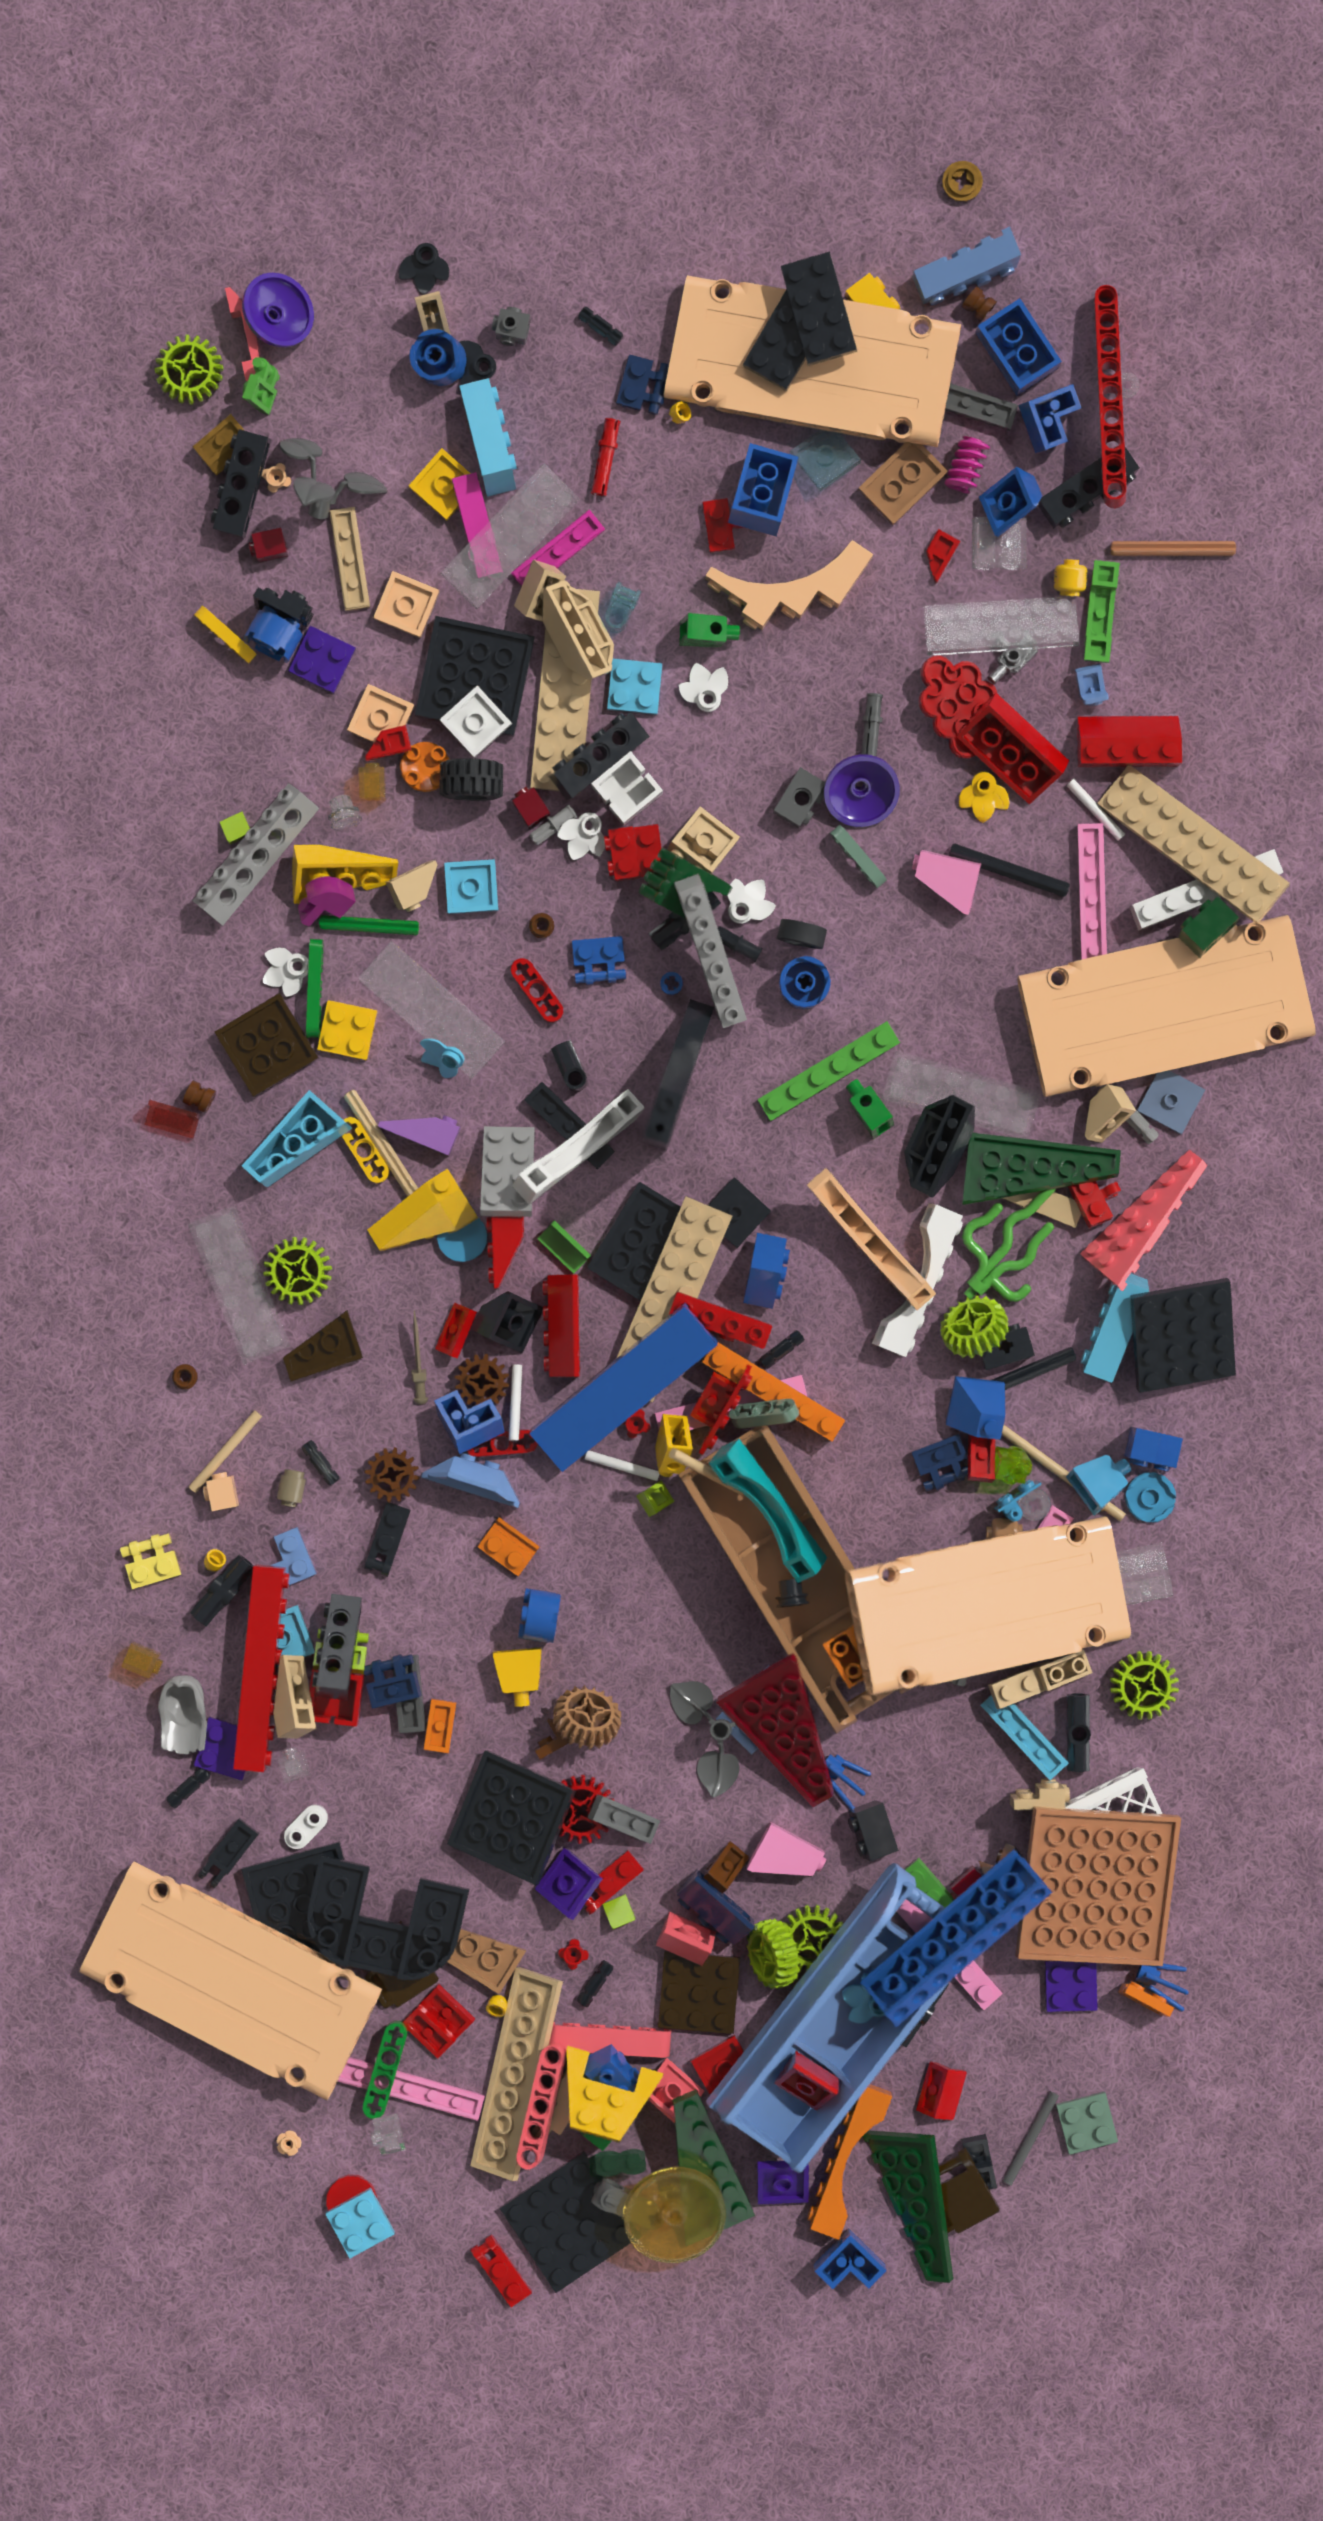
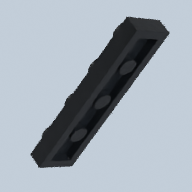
M543 1082L524 1099L566 1140L570 1139L586 1125ZM606 1143L587 1160L598 1170L615 1151Z

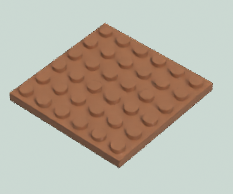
M1033 1806L1027 1863L1052 1893L1019 1921L1015 1956L1018 1959L1163 1966L1181 1817L1168 1814L1067 1808L1055 1809Z

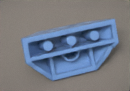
M461 1453L460 1456L455 1455L422 1473L421 1478L515 1508H518L520 1505V1501L504 1470L499 1469L500 1464L485 1460V1464L475 1462V1456Z

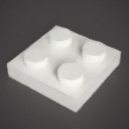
M478 686L440 719L442 724L474 758L512 725L508 718Z

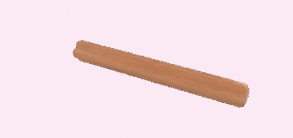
M1113 541L1110 546V552L1112 556H1233L1236 553V543L1234 541Z

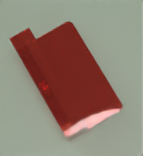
M149 1100L148 1105L150 1107L144 1125L194 1139L200 1114Z

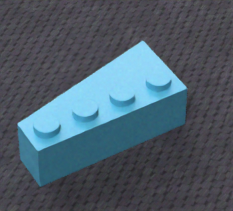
M489 378L459 385L487 497L516 490L513 470L517 469L514 454H508L507 447H510L511 443L508 431H502L501 425L505 424L502 409L497 410L495 402L500 401L496 386L491 387Z
M309 1090L245 1161L242 1167L258 1182L269 1187L351 1130L352 1127Z
M1131 1273L1125 1280L1127 1286L1123 1292L1111 1283L1108 1294H1110L1108 1301L1103 1304L1100 1310L1099 1317L1101 1320L1098 1327L1094 1326L1090 1336L1092 1341L1089 1350L1085 1349L1080 1362L1084 1364V1373L1111 1383L1114 1380L1133 1332L1130 1295L1149 1292L1148 1280Z

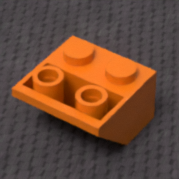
M853 1624L822 1644L849 1689L864 1680Z

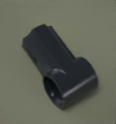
M571 1040L551 1048L568 1089L575 1092L583 1090L588 1080ZM573 1073H579L583 1076L581 1084L573 1086L569 1083V1077Z

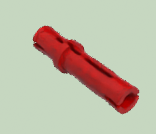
M605 418L602 438L598 441L600 448L591 494L603 497L607 496L613 456L618 448L616 441L621 421L613 418Z

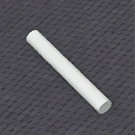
M1075 779L1067 785L1118 841L1125 835Z
M512 1365L509 1441H519L522 1365Z
M593 1451L586 1453L585 1460L658 1481L659 1471Z

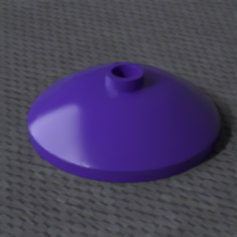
M265 273L253 279L244 291L242 299L243 315L247 325L259 339L269 345L284 348L297 345L308 336L314 322V309L309 295L297 281L284 274ZM268 313L272 314L274 316V319H272Z
M854 755L840 761L829 772L824 784V799L830 813L840 822L854 827L871 826L884 820L894 810L900 795L899 780L894 769L886 761L873 755ZM859 781L864 782L862 787H857L856 783Z

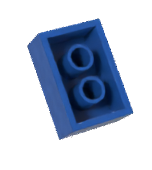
M1020 298L977 326L975 334L1016 396L1059 369L1061 365V359Z
M750 443L728 523L777 537L799 457Z

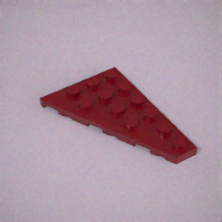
M794 1653L718 1696L716 1703L812 1807L833 1796L834 1789L798 1660Z

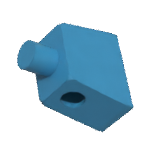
M1104 1455L1074 1467L1066 1478L1095 1516L1126 1487L1128 1481L1124 1475L1131 1472V1466L1125 1459L1114 1463L1109 1455Z

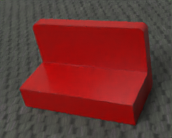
M930 2061L916 2110L934 2119L953 2120L967 2072L961 2069H951L940 2063Z

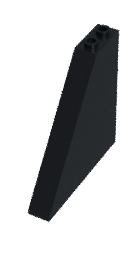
M690 999L643 1136L644 1144L668 1150L713 1013V1006ZM657 1124L664 1125L665 1131L659 1134L655 1131L654 1128Z

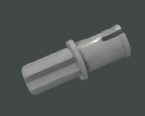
M567 805L551 818L547 817L548 821L531 832L530 838L536 845H539L554 833H558L559 828L565 821L577 819L578 817L574 810Z

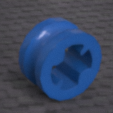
M668 972L662 976L660 986L664 993L675 995L681 991L683 980L678 973ZM670 976L675 977V982L679 983L678 988L674 987L673 991L668 990V985L664 984L665 979L669 980Z

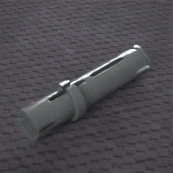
M867 693L866 713L862 717V721L865 722L862 754L877 757L879 726L883 721V718L880 717L883 695Z

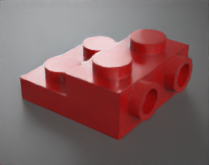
M658 824L608 830L609 836H604L606 851H611L612 861H607L609 876H614L615 882L644 878L648 871L654 873V870L650 869L652 861L654 859L661 860L657 857L661 850Z

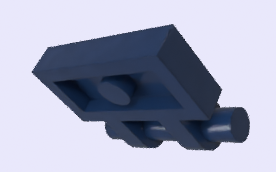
M629 354L616 405L641 411L644 401L650 403L648 413L658 415L659 408L663 406L665 399L663 393L669 364L661 363L659 372L651 371L654 363L653 360ZM649 380L656 381L653 394L646 393Z
M959 1434L911 1452L920 1476L930 1472L932 1479L923 1482L926 1492L933 1489L938 1491L943 1489L944 1485L954 1481L959 1483L968 1476V1466L961 1468L958 1462L968 1458ZM951 1464L953 1471L939 1476L937 1469Z
M402 1654L395 1655L393 1659L386 1661L375 1660L370 1665L365 1666L364 1675L373 1674L375 1682L366 1684L372 1709L422 1696L416 1671L406 1674L405 1666L414 1664L411 1654L406 1656ZM395 1669L396 1676L385 1679L384 1671Z

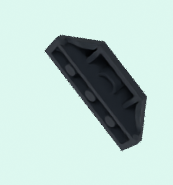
M950 1095L924 1107L904 1151L911 1187L929 1197H934L954 1175L974 1131V1105L955 1095Z

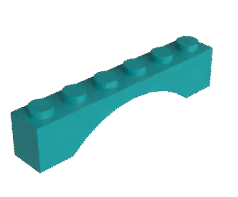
M737 1439L722 1446L708 1464L724 1484L743 1493L761 1511L776 1537L783 1564L795 1580L799 1583L816 1575L828 1559L826 1554L741 1440Z

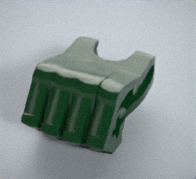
M661 848L657 856L661 860L654 859L652 861L650 869L654 870V873L648 871L645 874L643 880L648 882V884H642L638 893L685 918L674 882L698 874L706 893L714 891L722 895H728L733 887L719 877L689 863V861L675 853Z

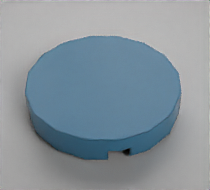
M478 1217V1219L457 1232H446L437 1235L439 1248L445 1256L454 1261L466 1262L475 1259L483 1252L487 1245L488 1234L484 1223Z
M1144 1472L1136 1476L1129 1483L1125 1493L1126 1505L1130 1513L1137 1519L1145 1522H1158L1165 1519L1173 1511L1176 1502V1491L1172 1482L1165 1476L1155 1472Z

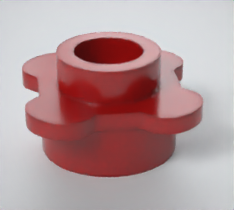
M639 1409L622 1423L628 1430V1437L636 1438L639 1433L649 1432L651 1426L646 1422L643 1410ZM637 1421L639 1424L638 1426H634L633 1423Z
M571 1939L570 1944L565 1948H561L558 1953L560 1958H564L569 1969H576L582 1960H587L589 1957L588 1951L583 1950L578 1939ZM575 1952L576 1956H572L571 1953Z

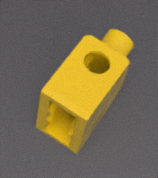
M662 1414L655 1452L659 1474L664 1477H671L673 1473L680 1474L684 1472L686 1466L670 1458V1451L675 1448L690 1456L693 1448L688 1417ZM674 1436L676 1439L675 1442L672 1444V1439Z
M541 1647L493 1652V1659L502 1692L513 1693L515 1707L529 1706V1691L539 1689Z

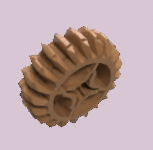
M585 1685L581 1690L576 1686L571 1691L566 1690L563 1696L558 1698L553 1710V1724L556 1725V1732H561L562 1739L568 1738L570 1745L577 1743L579 1749L583 1745L587 1746L589 1750L593 1746L600 1749L603 1744L608 1745L611 1739L614 1740L620 1729L621 1711L618 1710V1703H612V1696L606 1697L604 1690L600 1693L597 1692L595 1686L591 1690H588Z

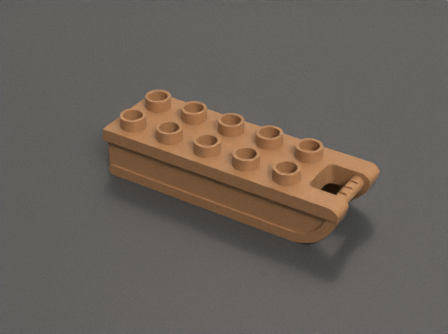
M768 1425L757 1426L733 1441L741 1440L828 1557L816 1575L802 1581L803 1594L808 1593L806 1601L809 1604L784 1608L776 1607L779 1601L775 1597L780 1596L779 1581L795 1578L783 1564L776 1537L769 1523L749 1498L744 1494H737L689 1467L678 1475L788 1655L792 1653L796 1655L805 1684L837 1734L858 1721L855 1715L895 1691L869 1695L866 1690L846 1702L838 1689L836 1679L840 1676V1673L822 1644L853 1625L845 1574L847 1571L854 1570L855 1568ZM718 1450L703 1458L699 1462L711 1467L708 1463L711 1461V1459L714 1457ZM904 1688L899 1691L903 1694L911 1688Z

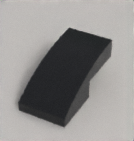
M986 2134L962 2138V2147L966 2148L989 2190L997 2188Z

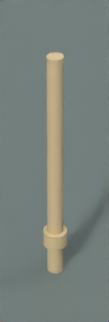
M1003 1425V1437L1072 1486L1066 1478L1070 1472ZM1111 1502L1101 1510V1512L1106 1511L1119 1522L1126 1515V1513Z

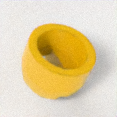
M680 401L670 408L669 415L672 418V422L681 424L691 418V410L685 402Z
M216 1549L210 1550L204 1558V1566L211 1572H217L226 1563L225 1555Z
M502 1995L492 1996L487 2003L486 2011L494 2017H503L507 2010V2000Z

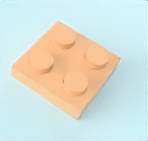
M392 571L373 618L421 638L440 590Z
M368 684L347 730L374 743L382 730L406 725L415 705Z

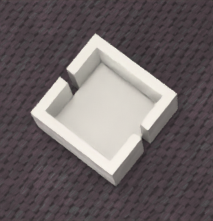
M631 751L591 783L592 788L605 804L611 802L609 809L623 826L663 794V790L649 773L644 778L642 777L645 773V768Z

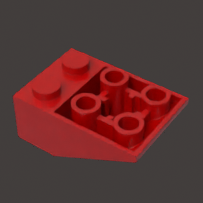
M487 1217V1232L492 1233V1242L488 1243V1258H493V1268H489V1283H494V1288H500L523 1241L524 1217Z

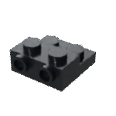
M257 587L253 594L257 610H262L264 606H268L278 613L277 616L285 620L288 617L297 621L300 624L298 628L300 631L303 626L308 627L314 614L312 613L313 607L308 605L304 595L297 591L290 593L285 590L281 598H278L279 595L269 588L263 590Z

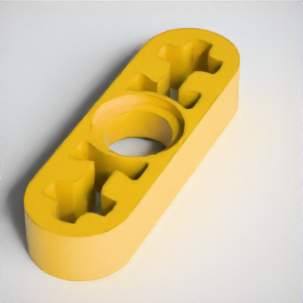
M203 605L194 614L201 623L218 638H221L228 647L248 664L257 655Z
M348 1117L343 1119L346 1123L357 1124L358 1127L355 1129L358 1137L362 1133L365 1138L359 1139L352 1146L350 1141L355 1140L352 1134L342 1135L366 1176L374 1183L384 1182L389 1176V1167L365 1129L356 1118ZM361 1143H368L371 1146V1154L366 1158L360 1157L357 1153V1148ZM375 1155L379 1158L374 1161L378 1167L383 1166L385 1169L382 1171L383 1177L380 1179L377 1176H371L374 1170L370 1164L367 1167L363 1164V1162L370 1161Z

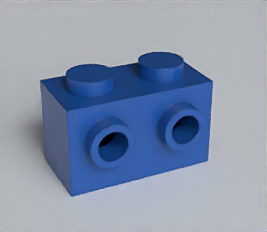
M612 2044L590 2054L588 2057L585 2074L590 2080L630 2092L635 2091L639 2072L636 2068H632L626 2061L623 2053L618 2052Z

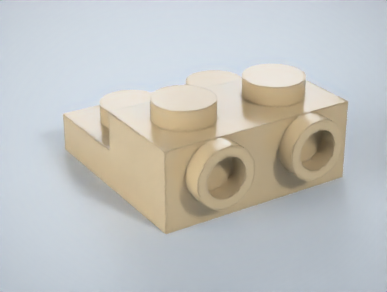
M699 807L672 840L667 850L713 874L740 837L702 807Z
M1041 1779V1783H1035V1793L1031 1792V1789H1016V1794H1010V1805L1014 1810H1033V1806L1065 1809V1803L1070 1802L1069 1787L1066 1784L1056 1782V1779Z

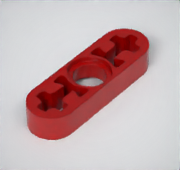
M525 958L515 960L511 966V973L544 1020L551 1023L559 1021L564 1012L560 1001L529 960ZM520 963L522 966L526 964L529 966L527 973L530 977L533 974L538 977L531 980L526 987L522 984V982L527 981L522 974L517 975L515 973L518 971L517 965ZM535 983L542 984L545 988L543 996L535 998L530 994V988ZM550 994L552 999L548 1000L552 1007L556 1005L559 1007L556 1011L557 1017L552 1015L546 1016L545 1013L548 1010L543 1003L539 1007L537 1003L545 1000Z
M519 1430V1439H523L524 1434H529V1437L532 1438L530 1435L531 1430ZM505 1431V1433L498 1436H505L509 1440V1431ZM496 1436L490 1441L493 1452H487L488 1447H481L479 1452H475V1449L471 1448L467 1452L475 1457L529 1453L537 1448L538 1443L534 1440V1443L530 1444V1448H525L524 1444H516L518 1450H512L513 1441H509V1447L506 1450H498L494 1444L495 1439L498 1437Z

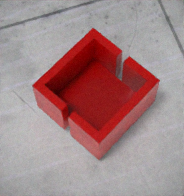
M313 1669L310 1697L315 1722L329 1723L331 1717L336 1716L334 1724L357 1727L360 1718L365 1675L351 1673L347 1700L317 1697L316 1687H312L314 1671L319 1672V1670Z

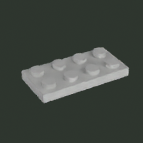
M484 1126L481 1216L532 1217V1203L528 1204L512 1185L519 1174L534 1163L535 1127Z

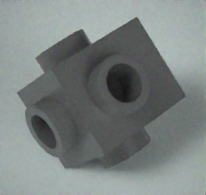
M516 307L500 308L499 316L494 315L492 330L495 331L496 339L500 340L501 344L514 346L515 343L526 345L531 323L530 314L521 313L522 310Z

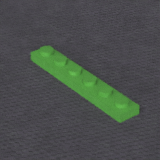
M888 1021L757 1100L769 1120L772 1121L893 1048L900 1041Z

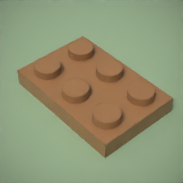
M905 442L858 490L894 526L948 471L923 445Z

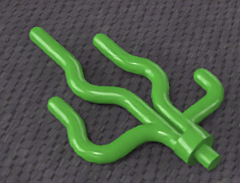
M1056 1188L1041 1191L1026 1208L1015 1211L1007 1217L1002 1230L1003 1242L989 1259L984 1250L973 1240L972 1234L977 1228L991 1223L1003 1210L1002 1204H994L985 1215L972 1219L966 1224L962 1234L963 1243L979 1261V1269L967 1282L970 1287L964 1292L970 1300L977 1293L982 1296L991 1286L1002 1297L1012 1302L1021 1301L1031 1292V1287L1028 1284H1024L1018 1291L1012 1292L998 1278L1006 1271L1022 1270L1032 1264L1036 1258L1039 1245L1054 1229L1052 1223H1046L1028 1243L1024 1258L1017 1261L998 1263L1007 1255L1012 1247L1013 1226L1015 1223L1032 1216L1055 1192Z

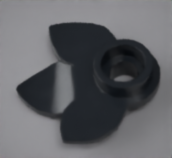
M422 243L416 247L413 255L405 257L401 262L399 278L402 280L414 278L417 289L424 295L433 289L436 279L442 281L449 279V266L444 259L439 257L438 250L434 245ZM424 252H428L431 254V258L429 260H423L421 258Z
M460 341L466 353V367L464 375L460 378V385L493 377L497 369L494 358L484 354L479 344L472 341ZM487 363L489 365L488 370L481 371L479 369L480 364Z

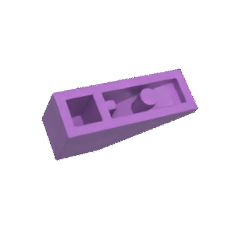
M443 1116L442 1120L435 1117L381 1121L378 1125L382 1129L450 1156L461 1129L456 1126L457 1120L447 1116Z

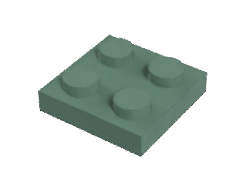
M1105 2091L1056 2104L1069 2155L1118 2142Z

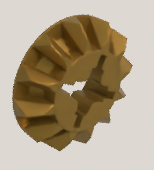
M968 161L952 163L945 170L942 179V187L947 196H950L956 202H967L975 198L983 184L980 170L976 165ZM964 172H966V181L969 182V185H964L961 191H959V183L954 179H960Z

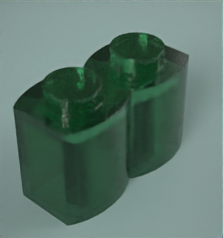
M628 2149L619 2153L615 2151H602L589 2157L590 2176L602 2179L614 2175L630 2177L646 2171L645 2152L639 2149Z

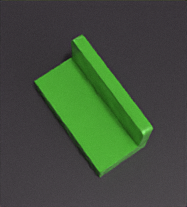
M555 1220L537 1238L573 1274L591 1257Z

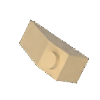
M280 1656L273 1713L277 1738L298 1739L316 1729L304 1656Z

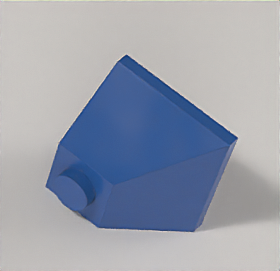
M1015 467L980 495L979 499L995 536L999 537L1036 508L1042 493L1033 475Z
M955 1376L945 1424L975 1437L1001 1440L1005 1421V1383Z

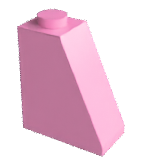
M922 850L920 855L915 854L912 869L916 870L915 877L963 914L969 915L981 863Z
M770 1822L746 1867L751 1872L813 1876L815 1871H821L826 1858L823 1857L825 1854L824 1850Z

